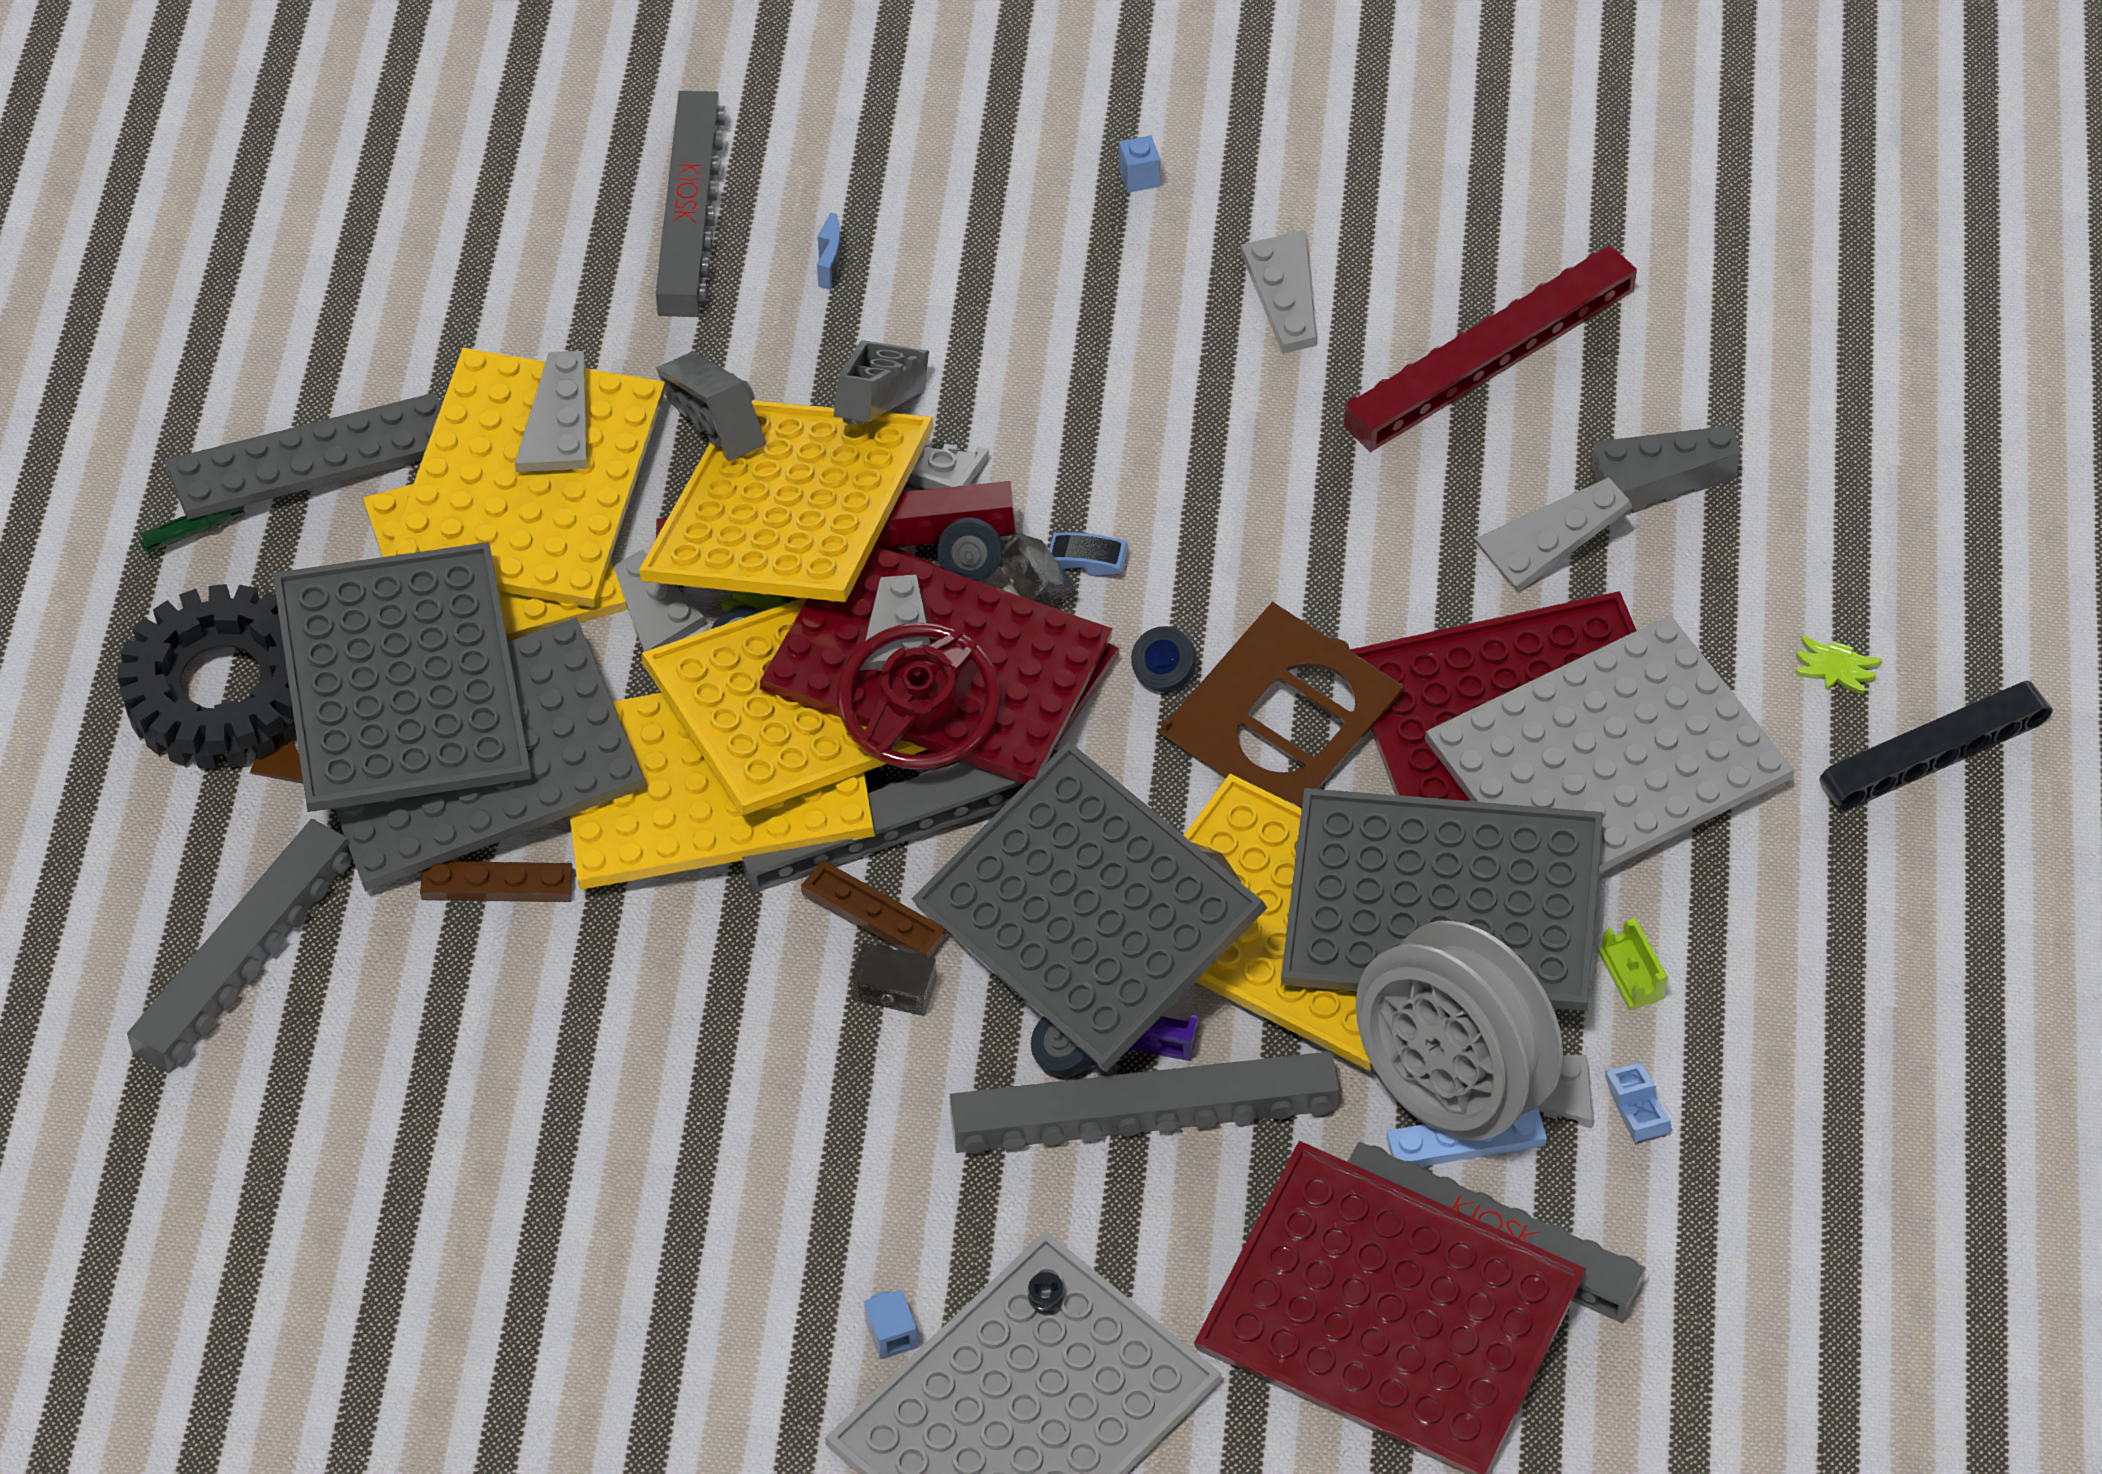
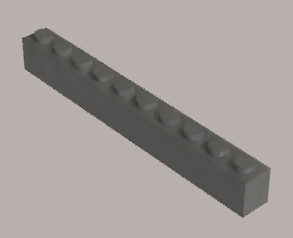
M1332 1051L951 1093L950 1116L955 1152L977 1154L989 1149L1006 1148L1013 1150L1024 1145L1042 1143L1045 1145H1056L1062 1141L1078 1139L1093 1141L1100 1137L1113 1135L1129 1137L1140 1132H1171L1177 1128L1193 1126L1208 1128L1215 1124L1229 1122L1244 1124L1256 1119H1286L1292 1115L1309 1113L1323 1115L1330 1111L1338 1110L1339 1085Z

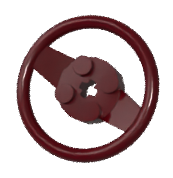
M932 623L897 625L870 637L854 651L847 661L840 676L837 692L838 709L843 725L853 741L862 750L886 764L918 770L951 764L976 749L987 737L996 721L1001 698L998 675L984 650L957 629L954 630ZM916 637L938 639L939 641L931 645L923 644V648L913 647L905 650V647H901L888 657L882 667V697L864 731L854 712L852 691L857 673L865 661L880 648L898 640ZM972 659L982 674L986 690L984 711L973 731L956 745L936 753L916 755L892 750L913 724L918 727L928 726L933 720L938 719L949 710L956 694L955 676ZM922 681L925 682V685L920 687L912 685V682L915 684H920Z

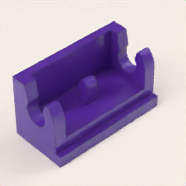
M1191 1013L1189 1022L1161 1016L1129 1050L1191 1061L1199 1029V1014Z

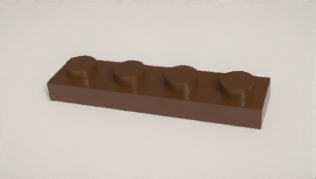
M824 860L819 863L801 885L803 895L924 963L927 962L946 938V929L943 926Z
M446 861L422 870L421 900L571 902L572 863Z

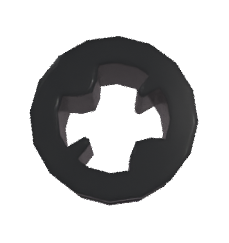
M1042 1272L1032 1277L1028 1285V1299L1033 1309L1048 1313L1055 1311L1061 1306L1064 1298V1287L1059 1276L1050 1272ZM1042 1287H1050L1051 1293L1049 1298L1041 1297Z

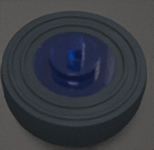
M1160 626L1146 631L1138 638L1132 650L1131 664L1134 674L1144 686L1158 692H1170L1181 688L1191 679L1197 665V654L1192 641L1186 634L1173 627Z

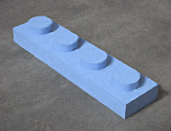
M1536 1107L1527 1113L1520 1114L1514 1124L1501 1134L1485 1140L1471 1141L1453 1138L1425 1124L1388 1130L1386 1140L1390 1155L1403 1161L1415 1162L1424 1167L1546 1146L1547 1137L1539 1109Z

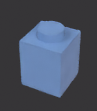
M1152 135L1119 141V171L1127 193L1160 187V157Z
M902 1289L894 1292H879L872 1296L871 1299L864 1301L865 1321L880 1360L918 1348L917 1328Z

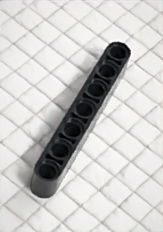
M2026 680L1839 761L1828 767L1821 774L1819 782L1841 811H1847L2030 731L2046 722L2051 716L2053 708L2031 681Z

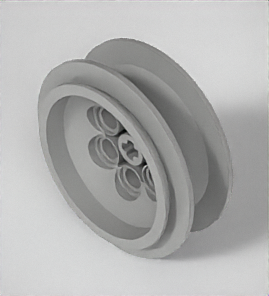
M1456 921L1432 922L1414 930L1400 945L1389 948L1379 954L1365 968L1356 995L1357 1024L1364 1049L1375 1072L1388 1091L1419 1121L1453 1138L1471 1141L1485 1140L1504 1132L1514 1124L1520 1114L1535 1109L1552 1094L1558 1083L1563 1061L1562 1038L1557 1017L1538 979L1521 958L1499 939L1465 923Z

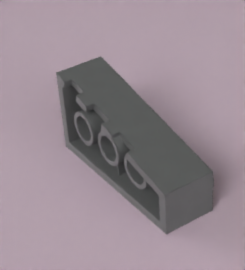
M861 340L838 376L834 417L843 418V422L848 424L860 425L864 422H870L925 390L929 351Z
M694 351L656 367L660 380L665 381V395L667 399L686 418L690 417L699 432L706 430L711 435L709 436V441L715 448L722 446L723 456L728 461L766 445L751 402L755 399L754 393L747 381H743L736 377L734 373L724 370L720 365L712 363L708 358H704Z
M1732 425L1595 441L1591 471L1595 483L1609 477L1630 500L1632 505L1631 512L1636 513L1645 510L1647 504L1662 499L1664 502L1677 499L1680 493L1689 490L1698 492L1736 479L1740 449Z

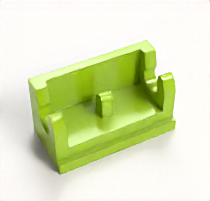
M1636 917L1626 920L1623 926L1624 930L1616 936L1613 930L1608 928L1603 935L1602 946L1598 947L1597 951L1629 1011L1663 1000L1668 979Z

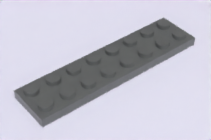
M436 392L165 459L166 470L188 520L422 461L441 409V403Z

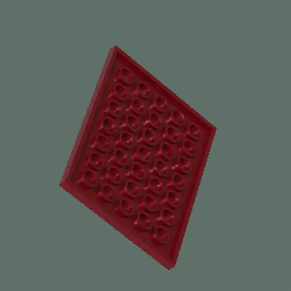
M874 545L846 602H831L810 598L806 600L760 679L759 689L840 717L837 701L840 676L851 655L866 640L880 578L917 575L926 623L938 624L954 630L957 629L976 642L990 658L999 679L1001 698L996 721L984 741L971 753L959 759V761L1026 784L1030 779L1035 780L1038 771L1046 764L1111 639L1113 628ZM929 638L930 645L939 641L938 639ZM972 659L955 676L956 694L949 710L938 719L933 720L928 726L918 727L913 724L900 740L939 752L956 745L973 731L984 711L986 690L982 674ZM878 669L859 670L854 681L852 703L856 718L861 726L867 727L882 697V671H878ZM922 681L920 684L912 682V685L920 687L925 685V682Z
M1617 591L1350 649L1352 653L1402 684L1405 689L1371 728L1395 795L1470 801L1425 741L1426 731L1636 632L1637 630L1621 592Z
M1299 1140L1197 1335L1194 1345L1195 1348L1468 1474H1488L1586 1274V1268Z

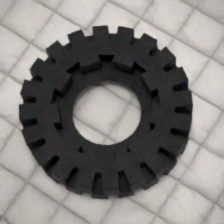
M227 584L209 586L208 601L202 602L197 589H193L179 594L183 609L178 611L167 600L153 609L156 623L143 617L134 627L133 634L136 641L126 639L120 653L123 663L118 664L117 679L132 728L139 739L144 737L147 747L160 756L167 750L170 761L184 766L188 764L194 754L198 768L216 769L219 754H225L230 768L247 764L245 749L252 747L258 758L261 759L276 751L272 737L275 736L287 744L296 736L275 594L267 591L259 599L256 587L239 585L234 598H230ZM218 647H234L251 654L259 664L260 679L250 692V695L243 701L238 703V700L214 705V708H206L190 701L182 691L181 678L184 669L197 655Z

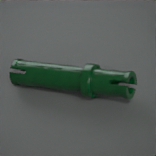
M244 506L188 520L186 516L176 518L155 528L138 533L139 542L144 552L149 554L206 530L212 532L217 530L218 525L245 516Z

